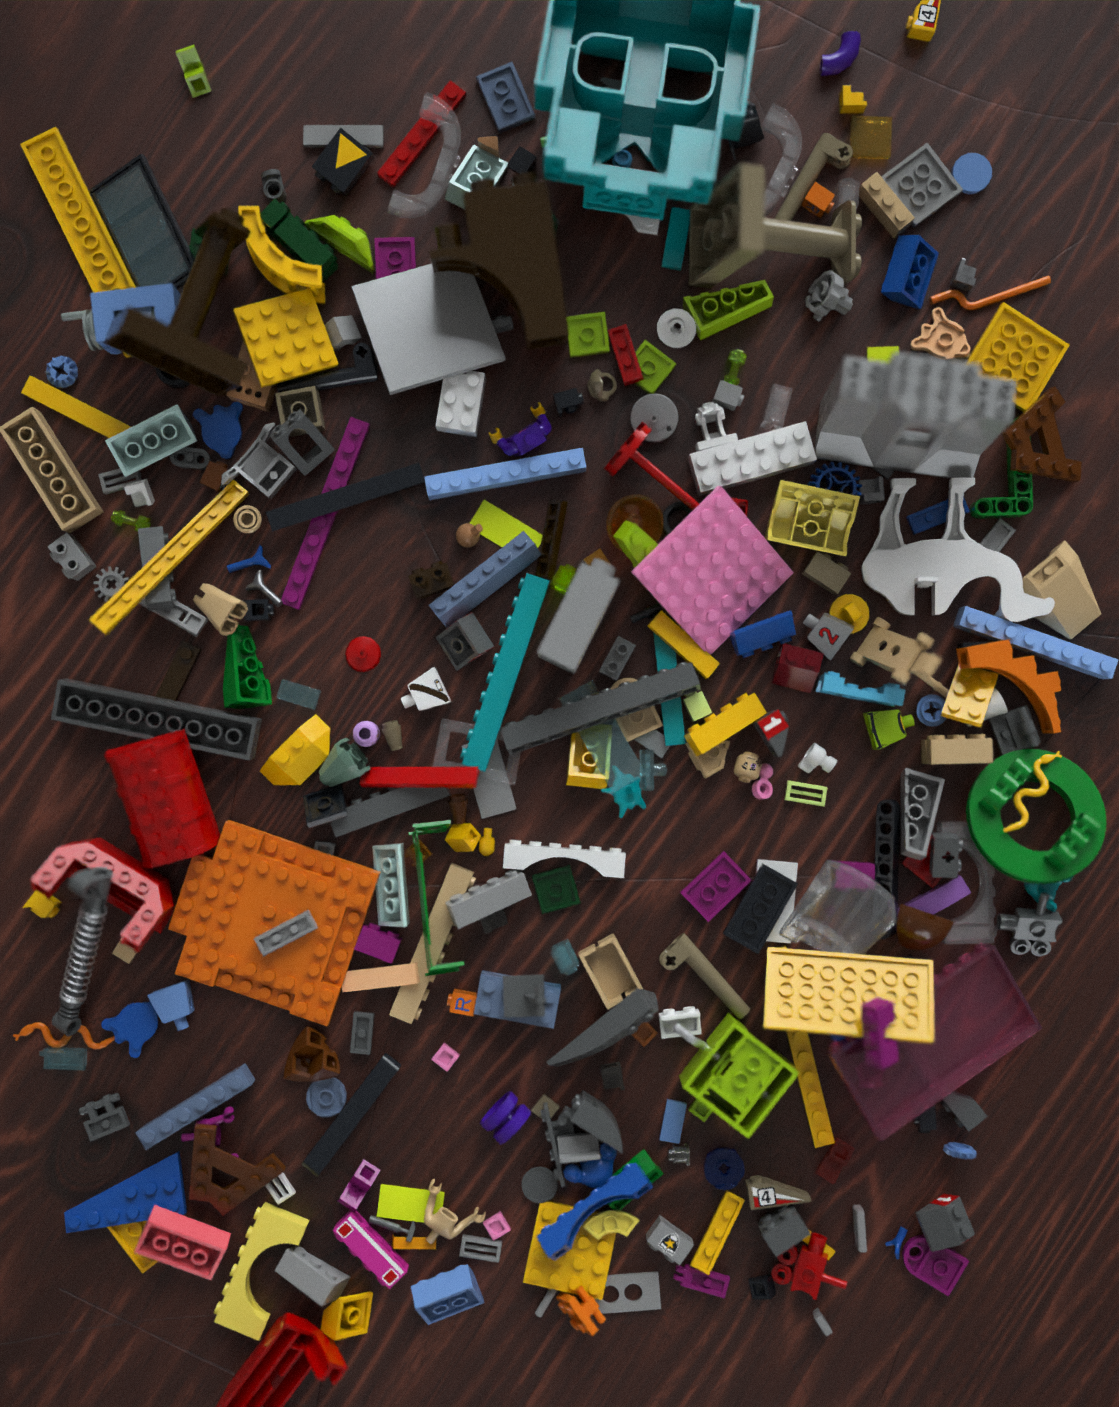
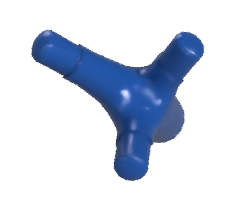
M900 1226L896 1237L885 1243L886 1247L895 1246L894 1254L896 1259L900 1258V1248L908 1231Z

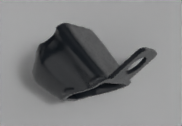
M750 101L746 103L745 117L739 140H729L734 160H736L735 149L764 139L755 103Z

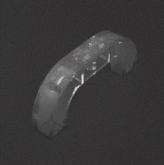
M429 92L425 93L419 117L435 123L441 129L444 143L431 183L424 192L417 195H408L397 190L393 191L387 213L401 218L421 217L435 209L441 202L449 181L453 177L451 174L453 167H458L461 158L458 155L461 142V129L458 118L448 103Z
M772 103L763 122L762 130L779 139L783 148V155L764 191V217L772 212L781 196H786L790 187L787 183L790 178L794 179L799 169L796 167L802 150V134L798 123L788 111Z

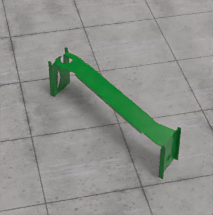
M451 820L412 824L415 827L414 832H408V835H412L416 855L428 970L425 976L457 972L459 967L464 965V961L432 966L429 949L431 940L423 861L418 835L446 832L451 825Z

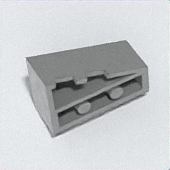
M300 1246L286 1249L275 1269L278 1274L321 1306L340 1298L351 1278L349 1275L306 1252Z

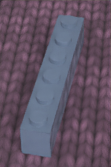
M523 531L429 604V606L445 627L448 628L542 554L535 543Z
M246 1063L148 1122L136 1134L147 1150L253 1084L255 1078Z

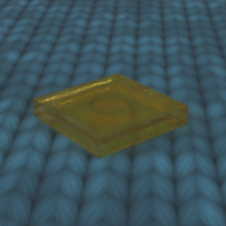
M852 116L850 146L853 154L851 158L890 159L892 117Z

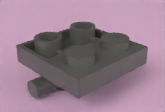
M1027 705L987 719L1001 756L1012 751L1035 747L1041 743Z

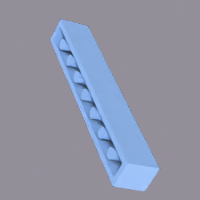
M583 448L424 476L428 498L434 500L586 472V462Z
M968 606L959 608L953 625L955 628L992 641L1010 639L1012 648L1102 680L1112 679L1118 663V659Z

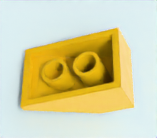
M599 724L571 734L566 785L596 789L607 787L610 769L612 725Z

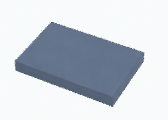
M513 62L476 76L477 83L499 134L535 119V113Z

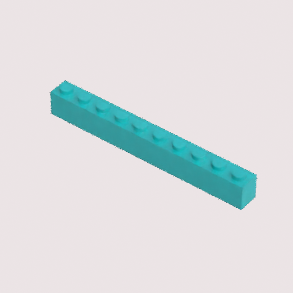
M526 573L525 578L521 577L518 589H521L519 597H514L511 606L515 608L513 615H508L505 626L508 629L506 635H501L499 645L502 647L500 653H495L492 662L495 668L493 673L489 672L486 683L489 685L487 691H482L479 700L482 703L480 711L476 710L473 721L476 723L474 729H470L466 740L469 741L467 749L463 748L460 759L463 760L462 765L478 767L480 771L486 772L549 586V580Z

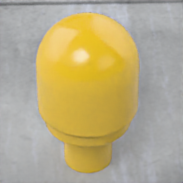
M484 828V836H481L479 840V852L483 856H490L495 850V840L492 837V828Z

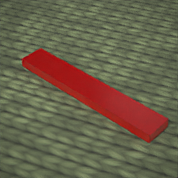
M370 767L371 769L361 776L359 784L361 787L476 788L480 770L478 767Z

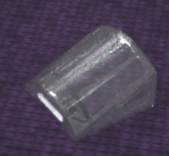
M827 860L779 931V935L795 944L802 941L823 952L863 955L896 923L894 897L884 887L863 872L849 865Z

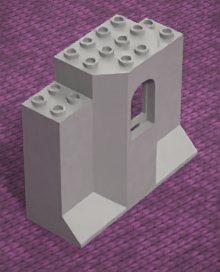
M894 352L889 362L845 356L820 402L814 449L816 458L950 479L974 477L980 455L1012 422L1016 381L980 376L981 365L897 352ZM908 428H926L932 431L926 434L905 430Z

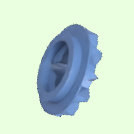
M60 355V357L52 358L50 363H47L45 373L48 378L47 380L52 385L58 388H66L76 381L78 368L72 359ZM63 368V370L66 371L68 375H59V373L55 369Z
M934 694L922 697L916 705V714L919 721L926 726L942 724L946 720L945 717H941L945 700ZM930 704L933 708L940 709L933 713L934 716H931V713L924 712L930 708Z
M949 1142L943 1146V1151L952 1157L967 1160L974 1159L977 1156V1151L967 1144Z

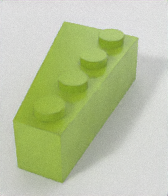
M761 280L742 284L736 288H723L717 292H704L698 296L691 297L690 295L683 297V308L693 317L696 324V333L699 339L702 340L772 307L774 296L766 281Z

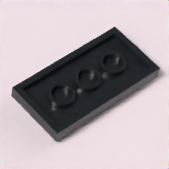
M762 863L725 927L723 934L759 954L798 883Z

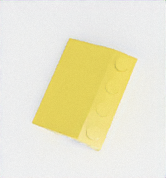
M780 480L769 517L765 539L846 556L850 529L855 521L860 496Z

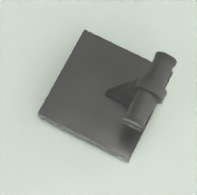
M544 974L503 976L504 1018L545 1016Z

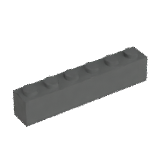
M388 788L389 792L381 794V791L370 794V799L362 801V798L351 801V806L347 807L348 816L330 821L335 837L451 795L449 788Z

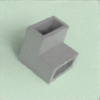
M352 315L333 317L324 325L334 351H339L345 345L355 344L361 339Z

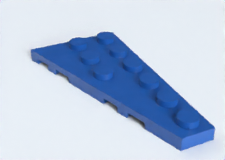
M180 1151L64 1212L66 1233L147 1221L154 1205L180 1215L186 1214L187 1207Z

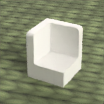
M147 479L129 483L124 487L126 494H131L135 507L146 504L150 506L155 502Z

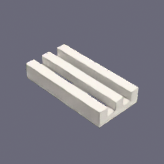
M284 1173L278 1177L289 1193L286 1192L277 1177L272 1180L283 1197L279 1196L271 1182L265 1185L278 1205L296 1193Z

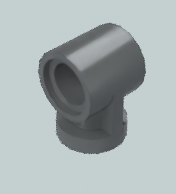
M270 169L261 173L263 191L269 203L274 199L279 203H285L287 194L280 171ZM274 190H279L277 195H271Z

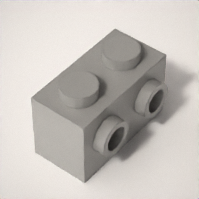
M68 532L47 546L51 551L49 553L51 558L56 563L59 562L63 567L61 570L68 579L71 578L78 581L97 567L75 536Z

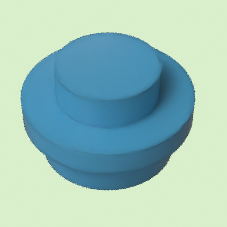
M620 150L612 158L613 165L629 168L632 164L631 154L627 150Z

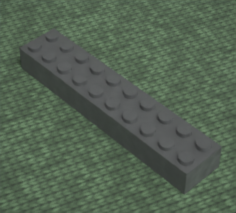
M67 678L60 679L57 682L51 720L143 739L185 729L191 749L245 760L255 758L262 723L261 718Z

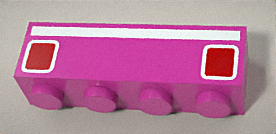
M349 1210L335 1224L333 1229L335 1237L348 1246V1250L353 1256H358L363 1261V1266L377 1276L376 1278L382 1286L386 1285L390 1289L407 1273L409 1264L357 1210L355 1212Z

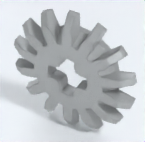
M109 566L108 572L101 569L102 576L96 574L99 581H94L93 584H98L99 587L94 590L95 592L101 591L98 597L101 598L105 595L104 601L106 602L125 585L124 582L129 580V577L123 578L124 571L120 574L118 573V567L115 568V571H112L111 566ZM108 580L117 581L115 583L116 589L107 588L109 586Z

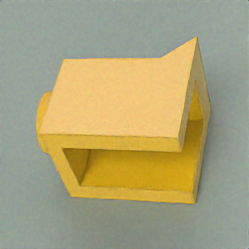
M36 890L22 908L31 907V911L40 918L50 917L52 919L59 912L60 909L58 907L62 902L55 896H52L49 900L45 895Z

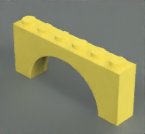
M267 1202L263 1204L262 1208L258 1207L253 1219L256 1220L254 1227L250 1226L245 1236L248 1239L246 1246L242 1244L237 1257H240L239 1263H235L230 1272L232 1280L230 1283H226L222 1291V1295H225L222 1302H218L214 1314H217L214 1320L215 1323L258 1341L264 1332L271 1314L263 1310L252 1295L250 1288L252 1264L261 1252L273 1245L289 1243L299 1246L310 1221Z

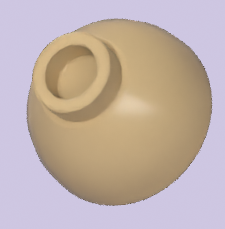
M245 505L237 509L233 521L239 531L253 533L261 526L262 517L258 509Z

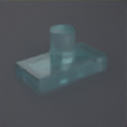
M640 750L641 790H654V776H665L667 773L666 764H654V750Z

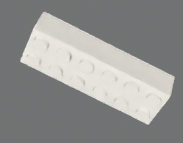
M806 421L691 453L688 457L698 496L711 493L717 486L727 489L812 465L817 460Z

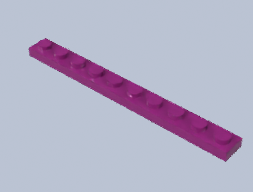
M350 417L321 494L348 485L368 433L369 423ZM337 511L311 519L282 595V604L300 610Z

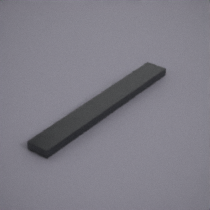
M416 463L267 511L266 515L272 532L425 483V478L420 464Z

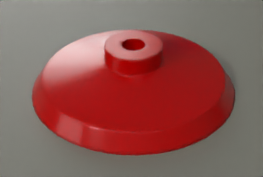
M365 636L357 637L346 648V661L352 669L358 672H368L374 669L380 661V647L372 638Z

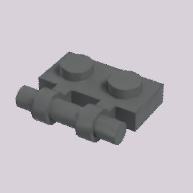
M119 1093L107 1094L103 1096V1099L96 1102L90 1101L86 1103V1106L79 1108L82 1116L88 1114L90 1119L83 1122L90 1142L130 1125L123 1105L118 1108L114 1106V1102L120 1100ZM105 1107L107 1112L98 1115L97 1109Z

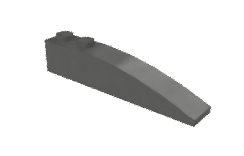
M637 988L548 1060L547 1064L558 1067L579 1061L612 1046L627 1035L634 1034L638 1031V1026L643 1022L650 1021L659 1010L656 994Z

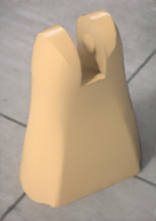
M203 583L200 589L205 595L203 598L195 595L193 598L194 603L207 616L220 634H233L239 625V622L233 617L241 620L248 611L247 604L213 585Z

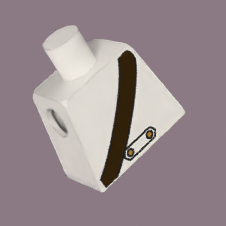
M435 667L408 684L410 694L401 698L405 709L416 704L419 711L451 703V699Z

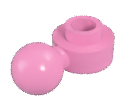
M767 763L762 764L759 775L760 780H756L752 785V793L759 800L769 798L773 792L772 784L768 781L773 775V768Z

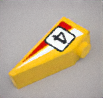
M921 0L912 16L907 18L905 29H908L907 38L931 41L936 30L941 0Z

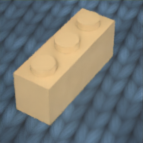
M878 172L863 182L858 189L857 194L893 238L907 229L915 219Z

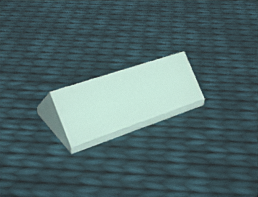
M177 404L105 440L122 473L127 477L197 441L191 423Z
M404 843L372 846L374 870L381 872L376 886L378 926L406 927L410 923Z

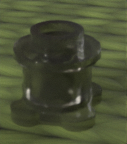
M684 1143V1146H674L673 1144L672 1148L668 1149V1160L672 1161L673 1165L676 1163H686V1166H690L688 1143Z

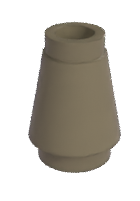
M398 720L383 723V729L381 730L391 751L403 748L401 724H398Z

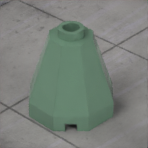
M348 738L341 739L334 745L319 770V779L325 786L333 787L362 776L371 769L370 765L366 767L368 763L367 757L355 743L348 744L347 742L350 741Z

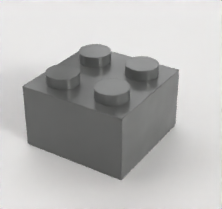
M793 1204L778 1206L777 1210L771 1214L763 1215L760 1221L757 1222L763 1238L776 1257L810 1235L804 1220Z

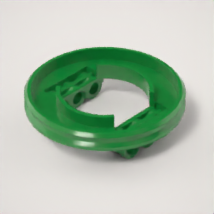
M1022 749L998 757L977 776L971 786L967 799L966 818L968 829L979 852L1001 873L1025 883L1051 884L1060 882L1082 871L1098 854L1106 832L1104 803L1094 782L1078 765L1063 756L1062 758L1055 757L1049 764H1041L1040 769L1046 776L1049 787L1055 790L1065 801L1070 812L1071 822L1073 823L1049 851H1034L1019 845L1007 832H1003L1004 826L1001 821L1000 810L1025 782L1040 783L1033 772L1034 762L1045 754H1056L1040 749Z

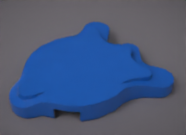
M234 402L228 408L215 405L212 415H209L202 409H196L193 412V416L201 424L202 437L206 445L218 452L223 459H230L243 435L240 424L243 405L240 402Z
M150 1001L143 1003L133 1002L125 1006L117 1016L105 1018L101 1026L104 1030L114 1033L116 1043L121 1044L124 1041H128L129 1055L137 1058L141 1054L143 1043L150 1039L157 1030L158 1014Z

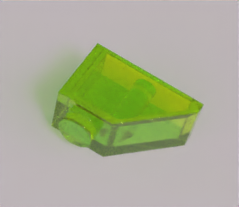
M569 564L565 566L560 565L550 583V588L566 595L577 573V569Z

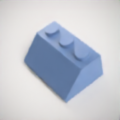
M468 1264L459 1265L454 1270L439 1273L436 1277L421 1280L411 1286L415 1310L428 1325L484 1303L474 1272Z

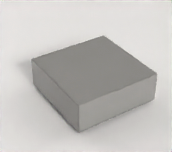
M819 1308L813 1310V1317L824 1335L828 1336L833 1333Z

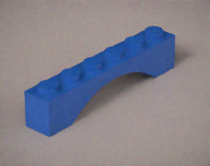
M636 1162L626 1165L620 1174L610 1177L601 1188L594 1189L587 1199L578 1201L571 1211L561 1214L555 1223L542 1228L541 1233L536 1237L548 1258L556 1261L572 1249L574 1239L580 1227L594 1211L616 1200L638 1199L654 1186L641 1166Z

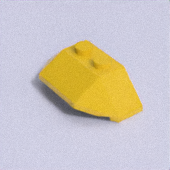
M315 714L268 758L260 772L273 785H302L328 757L331 728Z

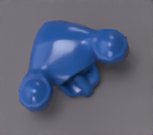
M605 1142L602 1143L600 1146V1159L579 1161L580 1168L577 1165L569 1164L563 1170L564 1177L569 1182L582 1183L593 1189L601 1188L613 1176V1162L617 1150Z

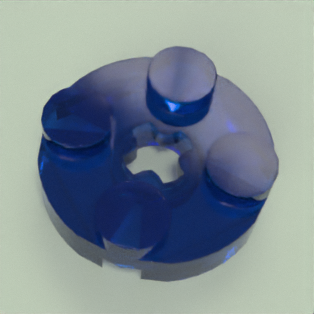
M720 1147L706 1155L703 1168L707 1181L720 1190H729L736 1187L745 1172L743 1160L736 1150ZM721 1164L730 1166L729 1169H726V1173L718 1170Z

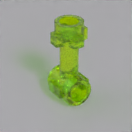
M731 349L728 361L732 362L729 375H725L724 378L725 382L736 386L740 382V379L737 378L739 366L744 365L747 354L743 353L742 350Z
M115 510L112 513L111 521L115 522L116 525L121 526L122 523L135 526L134 531L137 532L138 529L150 528L151 526L150 518L141 515L138 516V519L126 516L125 511Z

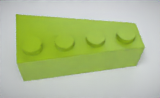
M626 520L613 536L625 555L632 562L634 568L658 546L635 523Z

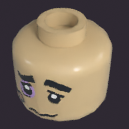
M744 752L736 759L734 774L739 777L738 780L750 783L751 780L759 778L762 761L757 754Z

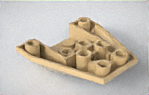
M1065 540L1049 552L1047 558L1022 577L1024 593L1041 599L1050 597L1055 601L1051 613L1034 618L1070 640L1101 615L1080 559Z

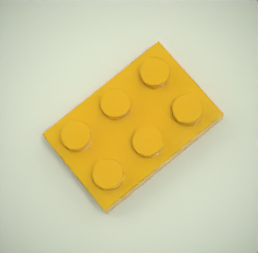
M958 664L941 712V717L981 728L999 674L979 668L960 669Z

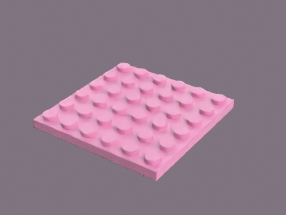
M717 486L631 571L679 626L703 651H707L710 655L730 636L731 632L737 630L794 573L721 486Z

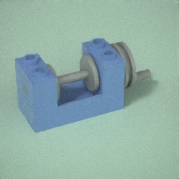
M172 283L90 293L91 310L61 313V318L63 322L82 319L84 335L92 351H96L98 348V350L105 349L110 354L122 353L121 351L104 344L112 320L130 306L169 325L181 294Z

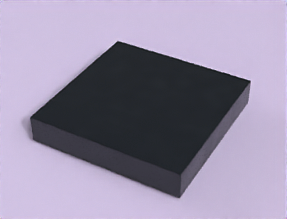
M342 784L303 795L308 828L348 816Z

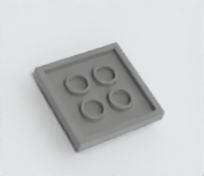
M928 143L881 176L915 217L911 223L913 228L963 191L962 187Z

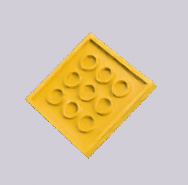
M310 288L233 309L261 388L338 366L339 363Z
M1003 302L1000 304L966 363L981 365L980 376L1016 381L1013 406L1025 412L1038 399L1070 345Z
M553 1201L539 1203L523 1283L577 1294L576 1288L582 1285L589 1296L592 1295L593 1298L602 1300L616 1233L606 1234L597 1240L581 1226L574 1239L572 1249L554 1261L548 1258L536 1236L541 1233L542 1228L552 1225L561 1214L568 1213L574 1207ZM594 1211V1212L585 1220V1222H586L590 1217H592L593 1215H595V1214H597V1213H599V1212H598V1211Z

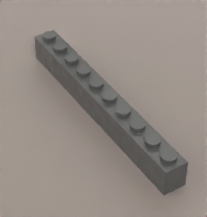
M682 662L676 665V668L659 670L653 676L645 675L638 678V681L632 683L624 682L618 688L612 690L610 688L604 689L595 696L587 695L582 697L580 701L574 703L566 702L560 708H549L536 716L528 715L522 721L508 722L504 725L505 727L500 728L507 751L512 755L701 690L692 662Z

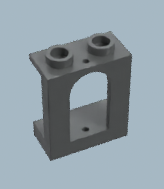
M301 410L290 414L288 420L282 425L275 427L270 435L272 440L304 476L335 451ZM297 428L305 430L317 444L303 457L290 445L288 439L291 431Z

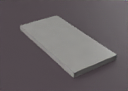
M497 740L486 772H479L477 787L473 788L482 819L516 809ZM468 744L462 745V750L463 748L467 749Z

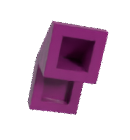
M363 1159L338 1199V1202L355 1212L366 1192L375 1181L380 1169Z

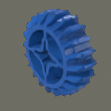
M830 462L829 467L823 464L822 470L819 468L815 470L817 475L812 474L810 476L813 481L808 482V486L819 488L820 481L825 476L827 490H830L832 487H840L836 492L843 493V489L849 486V494L861 496L862 492L856 490L862 487V484H856L860 477H853V474L856 472L855 470L847 471L849 465H846L843 469L842 462H839L836 467L834 462ZM832 474L840 475L845 480L838 481Z

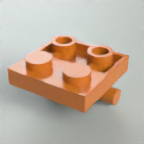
M582 1285L578 1286L575 1290L582 1299L580 1304L574 1296L560 1292L556 1296V1299L559 1301L557 1305L564 1314L567 1313L571 1318L569 1322L576 1331L580 1330L583 1334L587 1333L593 1336L598 1329L590 1319V1316L593 1314L599 1324L606 1320L598 1309L599 1305L592 1295H588Z

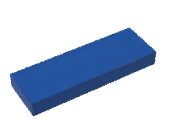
M963 496V508L965 514H967L970 510ZM948 500L906 516L913 535L945 523L949 506Z

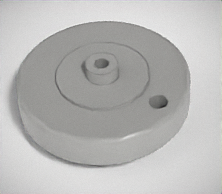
M657 393L641 397L634 404L630 415L631 426L634 431L642 421L652 429L644 439L648 442H660L670 437L677 427L679 418L678 410L673 401Z

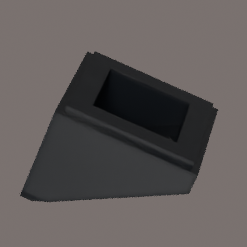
M772 1274L748 1279L752 1299L771 1300L776 1294Z

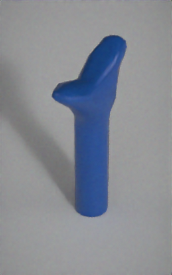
M260 545L252 558L227 565V569L231 573L253 565H261L271 569V565L263 557V548Z

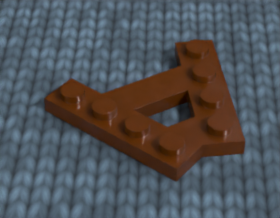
M1056 386L1049 388L1007 427L1001 435L1012 450L1010 470L1070 482L1081 481L1082 461L1065 457L1054 413L1066 403ZM1036 430L1043 454L1033 452L1029 437Z
M196 1123L189 1200L210 1202L224 1215L285 1172L286 1166L274 1153L254 1166L215 1147L217 1126ZM213 1168L224 1171L237 1179L222 1188L212 1183Z

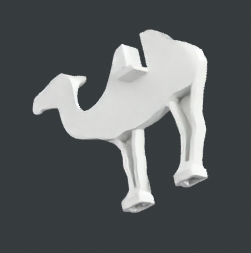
M894 478L890 480L891 493L879 517V534L862 564L861 572L863 581L867 586L884 596L895 611L902 615H915V585H917V588H929L931 586V615L942 614L948 609L955 596L966 583L978 577L988 576L995 578L999 582L1001 589L999 610L995 613L996 617L1011 622H1019L1051 613L1055 605L1053 598L1041 599L1024 593L1022 575L1015 561L1002 553L983 547L971 539L964 530L965 512L963 496L968 488L975 485V478H951L949 480V506L946 514V527L941 539L922 540L907 545L904 544L900 531L899 512L905 494L911 487L916 485V479Z

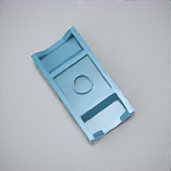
M828 671V673L824 672V675H820L817 678L815 692L891 707L903 705L905 690L899 689L900 685L888 683L883 684L882 687H876V689L866 687L861 690L858 689V685L844 684L845 678L840 677V673Z

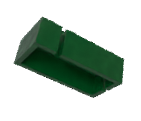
M274 199L260 213L261 222L266 231L294 258L306 264L322 266V283L339 268L336 262L337 257L333 254V249L326 243L323 245L319 240L320 237L312 229L308 231L303 220L299 216L294 217L291 214V209L284 202L279 203Z

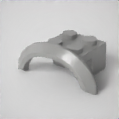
M275 423L264 425L259 436L234 466L223 473L222 485H227L241 474L268 498L272 499L297 470L295 466L266 443L276 426Z

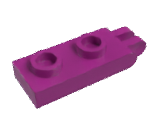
M685 1264L684 1267L676 1266L675 1271L682 1273V1275L674 1273L673 1279L680 1281L681 1286L725 1298L730 1281L728 1275L714 1271L707 1275L690 1264Z

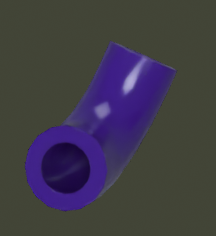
M848 31L843 33L838 51L833 54L821 55L820 76L839 74L851 66L859 54L861 34L859 32Z

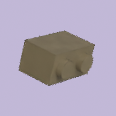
M816 552L801 574L835 596L840 592L851 573L847 571L848 567L844 564L833 562L831 560L832 557L827 553Z

